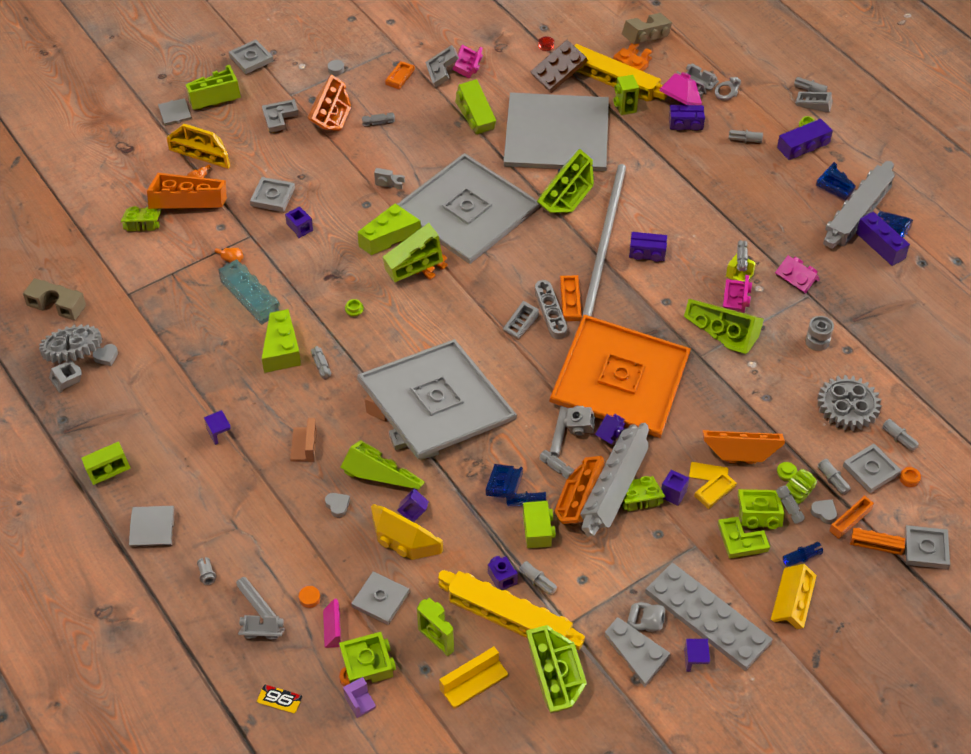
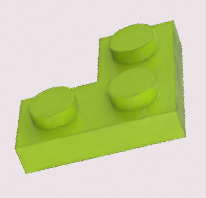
M739 517L718 520V527L729 559L769 552L770 545L764 530L744 533Z

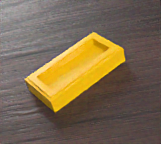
M722 470L697 490L694 497L707 509H710L734 489L737 483Z

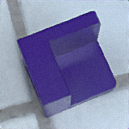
M220 410L204 417L206 429L215 445L219 444L217 435L231 429L225 414Z
M670 470L661 487L665 495L663 499L679 506L687 493L689 477Z
M414 488L400 502L397 511L406 519L415 522L426 511L429 501Z
M686 639L684 647L686 672H691L692 664L710 663L708 639Z

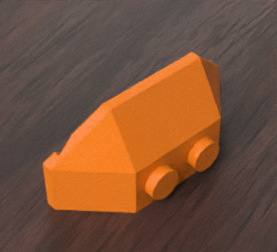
M331 74L317 95L307 118L325 130L340 131L351 108L345 83Z
M702 431L703 439L722 460L728 463L745 461L749 464H756L757 462H763L785 444L783 434Z
M602 456L585 457L582 464L566 480L554 510L562 524L584 521L580 513L605 466Z

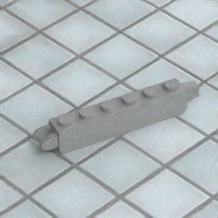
M885 161L882 166L877 165L874 170L869 171L866 180L861 181L858 190L852 192L850 200L844 202L842 210H838L834 220L829 221L826 225L825 230L827 233L823 245L832 249L837 244L840 246L847 245L857 231L860 218L873 212L891 189L895 176L892 171L894 168L892 161Z
M640 423L638 427L632 424L628 429L621 432L580 513L584 520L582 530L587 537L594 536L599 528L611 526L649 448L648 441L646 440L649 431L648 424Z

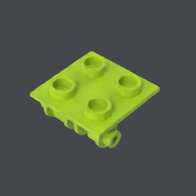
M129 207L126 209L121 223L125 222L123 223V230L140 231V222H142L143 231L146 228L147 230L160 228L159 221L157 220L162 208Z
M643 476L632 481L623 499L622 508L628 512L638 510V507L642 509V501L645 508H648V506L649 508L660 506L665 495L653 476Z

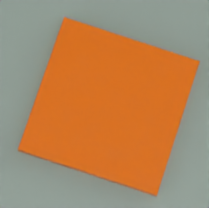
M584 314L549 402L566 408H574L575 406L591 407L595 417L603 420L606 414L613 416L615 413L625 419L624 423L626 424L624 427L629 428L632 424L638 427L640 423H646L649 428L647 434L661 438L691 348Z

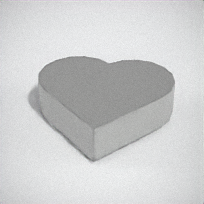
M107 344L103 348H97L96 351H93L94 361L108 366H112L118 355L117 347L113 344Z
M330 493L325 497L326 507L331 509V514L334 517H343L346 514L350 502L349 495Z
M833 499L816 501L810 509L814 517L820 518L827 524L833 523L837 516Z

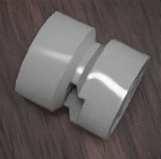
M815 316L810 320L805 339L806 345L810 349L823 351L829 347L834 329L832 320L825 316Z

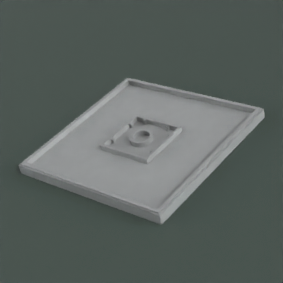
M510 93L504 166L561 169L580 148L593 159V171H606L609 97Z
M465 153L397 204L421 220V228L430 223L439 234L440 244L469 264L541 207L535 198Z
M455 339L357 375L358 382L417 459L517 418L514 410Z

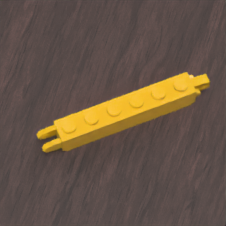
M579 44L574 45L588 59L577 72L612 87L617 84V77L633 75L639 86L638 98L645 101H652L655 97L663 100L667 98L668 95L659 91L663 86L661 85L660 78Z
M445 570L439 573L438 586L449 593L450 603L526 638V630L548 625L554 631L574 642L576 650L581 649L585 636L573 629V623L566 617L552 614L546 608H539L528 600L517 598L506 590L494 587L489 582H482L469 573L458 571L457 574Z

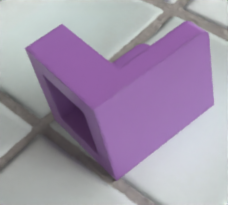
M363 677L343 687L345 699L356 718L376 708L374 701L368 693L367 683Z

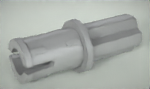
M797 77L794 82L795 86L806 89L808 92H827L828 86Z
M730 130L729 139L745 141L744 143H762L763 133L748 130Z
M891 419L884 422L882 429L894 437V441H900L911 451L918 447L919 443L906 433L905 428L902 429Z
M824 459L818 464L817 467L827 477L828 483L832 482L841 494L845 495L850 491L851 488L841 477V472L837 471L828 459Z
M525 561L520 566L519 572L526 576L532 582V585H537L549 595L556 591L557 586L544 576L543 571L537 570L528 561Z

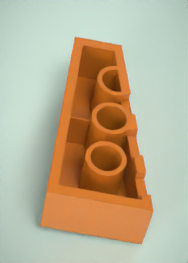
M157 173L147 189L148 208H221L227 199L226 180Z

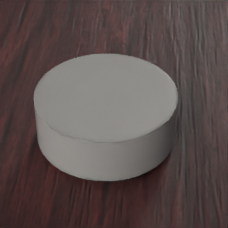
M340 60L330 61L328 63V72L332 75L342 74L344 72V63Z

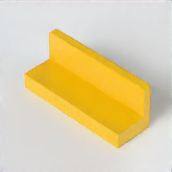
M805 564L784 568L771 616L773 622L787 620L796 629L804 628L817 576Z
M493 646L440 678L439 687L450 705L456 709L508 677V672L499 662V652Z

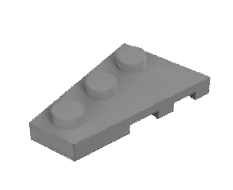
M618 617L605 631L606 639L617 653L625 659L628 667L632 672H635L644 688L670 657V652Z

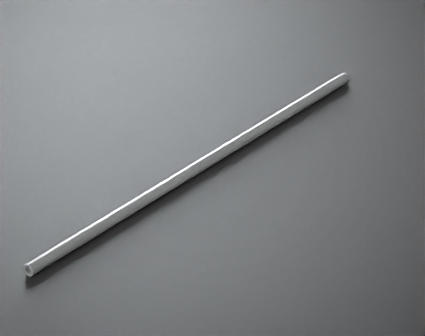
M619 164L617 167L582 317L584 314L592 316L626 171V166L623 164ZM563 406L560 407L550 453L556 457H559L566 428L564 417L567 415L568 408Z

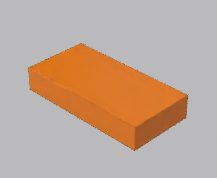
M400 61L385 80V85L400 90L414 72L415 66Z

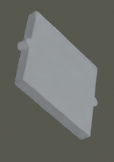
M185 98L158 104L164 125L179 124L180 122L192 119Z

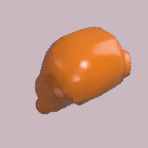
M208 164L205 167L195 169L189 172L187 176L204 178L211 166Z
M236 247L223 250L215 249V253L221 254V259L230 262L232 266L239 264L244 257L242 250Z

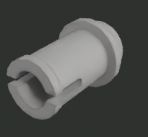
M205 557L206 564H204L203 558L197 561L201 574L199 577L200 581L204 585H211L215 582L216 573L212 570L210 559Z

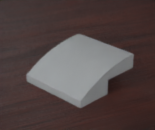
M174 506L133 507L129 546L172 545Z

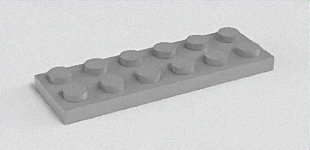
M673 562L645 590L648 596L664 606L667 611L703 639H708V643L744 671L772 644L773 639Z

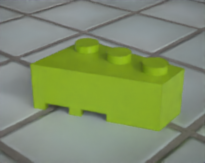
M475 79L459 84L455 103L466 118L470 128L473 129L476 135L493 130L496 119L478 80Z

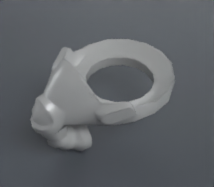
M730 77V81L718 84L715 88L716 98L727 101L734 96L736 97L738 94L737 90L741 85V79ZM722 86H729L731 88V92L724 96L720 95L718 91Z

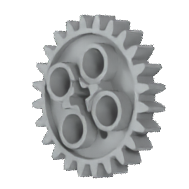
M82 324L78 327L73 325L71 328L66 326L64 330L58 329V332H51V336H45L46 339L41 340L42 343L39 344V350L42 358L46 359L47 362L51 360L54 363L58 360V363H61L65 360L68 363L71 359L76 361L78 357L84 358V355H91L90 351H96V348L100 347L102 337L100 331L95 326L90 327L86 325L83 327Z
M844 375L843 379L837 376L836 380L830 378L829 383L824 382L823 387L820 388L818 393L817 406L820 407L819 413H824V419L830 418L829 424L836 422L837 428L843 425V429L846 430L847 426H850L851 430L854 431L855 426L862 430L863 425L868 428L870 423L875 422L882 407L880 405L881 399L878 398V392L874 393L875 387H868L869 382L863 384L862 378L856 381L854 376L848 379Z

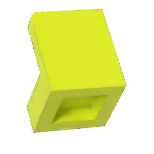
M736 254L727 266L726 277L732 280L745 281V276L749 275L750 280L754 275L756 263L748 259L747 270L738 271Z

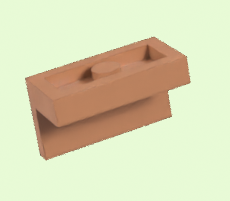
M308 418L307 427H293L291 462H315L316 418Z

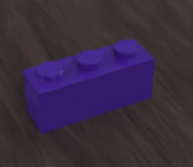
M818 119L779 135L777 148L788 160H791L819 147L828 145L831 141L833 130L822 119Z
M871 212L860 218L856 234L891 266L906 259L910 244L876 213Z

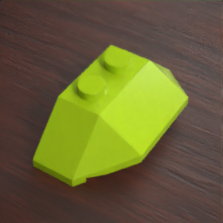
M579 148L544 189L536 202L549 213L573 212L594 186L593 159Z
M548 625L526 630L532 662L544 702L550 714L572 708L587 685L574 642L554 631Z

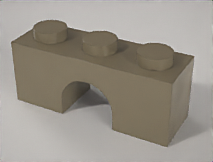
M661 13L649 15L646 23L638 18L625 21L622 35L633 44L667 37L670 33L672 22Z
M34 278L23 293L27 306L43 311L48 304L56 302L55 305L59 316L74 321L86 306L83 293L80 291L55 285L45 280Z

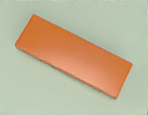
M578 275L560 276L562 314L565 322L581 321Z

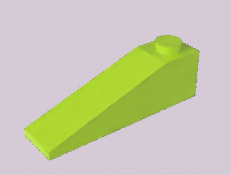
M688 299L684 314L685 318L705 330L714 339L724 344L725 347L744 354L749 352L759 338L764 318L693 299Z
M359 440L350 447L340 467L344 470V473L351 477L356 476L358 478L420 489L425 481L407 469L397 468V462L381 457V451L362 440Z

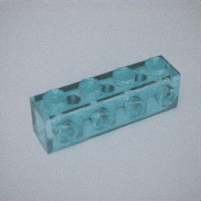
M236 259L218 269L223 285L261 325L269 321L271 312L279 311L280 303L278 299L269 293L265 285L262 286L255 275L250 274L245 264H241Z

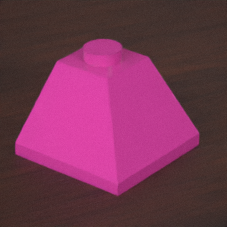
M685 72L681 74L674 73L659 90L686 105L702 104L696 81L691 79V75Z

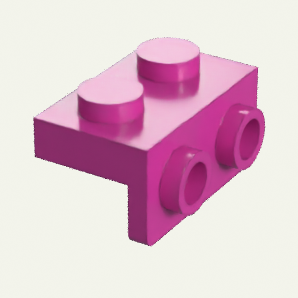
M461 45L457 54L459 59L455 61L452 70L467 78H470L473 73L476 74L480 66L478 64L483 57L481 54L483 48L479 47L475 52Z
M789 255L775 272L776 275L803 293L808 291L814 281L818 282L820 280L816 269L811 266L807 268L803 265L802 260L797 257L792 258Z
M749 275L745 276V281L726 279L723 308L745 313V308L750 306L751 296H747L748 293H751L752 289Z

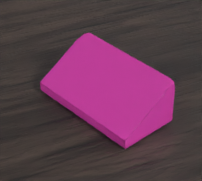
M333 599L323 611L325 648L340 647L339 643L341 642L339 602L337 599Z

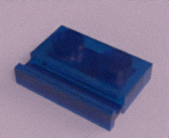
M494 464L485 489L486 496L500 498L511 496V499H515L523 475V467L516 469L514 466Z

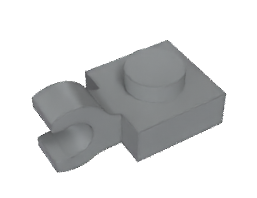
M375 169V185L390 188L394 185L397 189L403 188L402 182L405 183V176L393 175L391 170Z

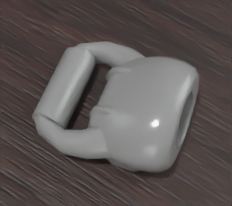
M644 602L634 603L631 605L627 624L636 630H646L652 633L660 631L665 619V608L662 605H651ZM639 608H644L641 623L635 624Z

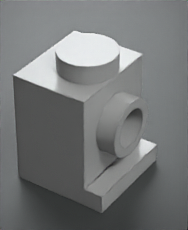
M71 359L68 363L65 362L51 368L49 379L60 393L63 389L80 382L82 371Z

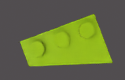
M230 65L225 66L226 69L219 73L217 70L212 72L213 75L208 78L201 77L185 84L188 99L193 110L241 98L238 80Z
M395 203L357 232L358 245L370 255L391 248L392 244L402 243L421 229V220Z
M427 223L383 256L385 271L394 283L443 262L439 234L430 223Z
M289 309L271 312L269 315L262 354L264 373L301 366L299 348Z

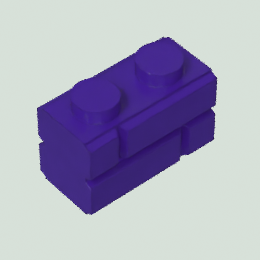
M670 105L669 128L671 130H703L705 122L704 105Z
M632 232L629 258L665 261L667 235Z

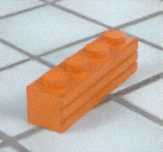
M864 495L839 519L831 524L829 532L840 539L872 510L874 502Z
M853 528L850 545L902 555L905 548V538L888 535L887 533H877L872 530L867 531L861 528Z

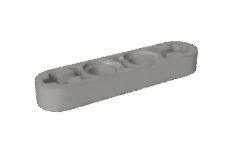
M540 280L535 284V295L550 335L554 339H562L567 334L565 319L552 285L546 280ZM546 300H550L553 303L550 305H546L543 302ZM556 314L558 317L550 318L549 315Z

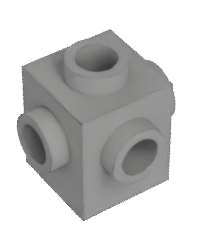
M575 406L574 408H568L567 415L564 417L565 427L569 429L571 434L577 436L584 435V433H594V412L591 407Z

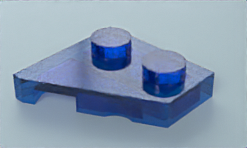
M833 162L818 178L816 186L847 200L855 190L856 185L847 178L844 172H840L837 169L838 165Z

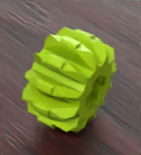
M804 469L797 471L786 485L790 491L789 495L792 494L796 503L800 504L815 488L817 480L809 471Z

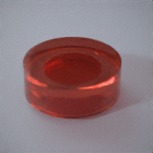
M548 36L541 37L538 42L539 49L551 51L554 48V39Z

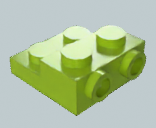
M738 489L741 526H747L750 529L758 526L770 529L783 527L784 510L781 498L777 495L776 490Z
M430 598L424 599L417 607L418 630L448 657L454 652V629L449 622L445 621L443 606Z
M382 632L339 643L350 683L362 677L365 681L371 679L372 683L393 677L396 665L394 658H389L390 645L388 639H383Z

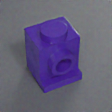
M300 206L285 214L286 224L296 233L298 238L313 231L312 218Z
M615 413L613 416L606 414L595 435L615 445L616 439L619 438L624 430L625 419Z
M496 556L490 560L488 574L496 588L505 590L518 584V572L514 570L507 556L502 558Z

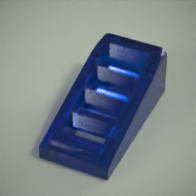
M879 211L877 214L902 238L905 237L912 227L913 219L883 211Z

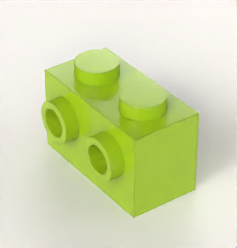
M634 76L617 77V84L614 86L616 96L613 98L614 106L618 108L621 116L637 113L639 86Z
M119 441L81 458L93 485L131 469Z
M548 501L524 502L523 521L527 548L552 547V538H556L555 526H551L550 521H553V510L548 508Z

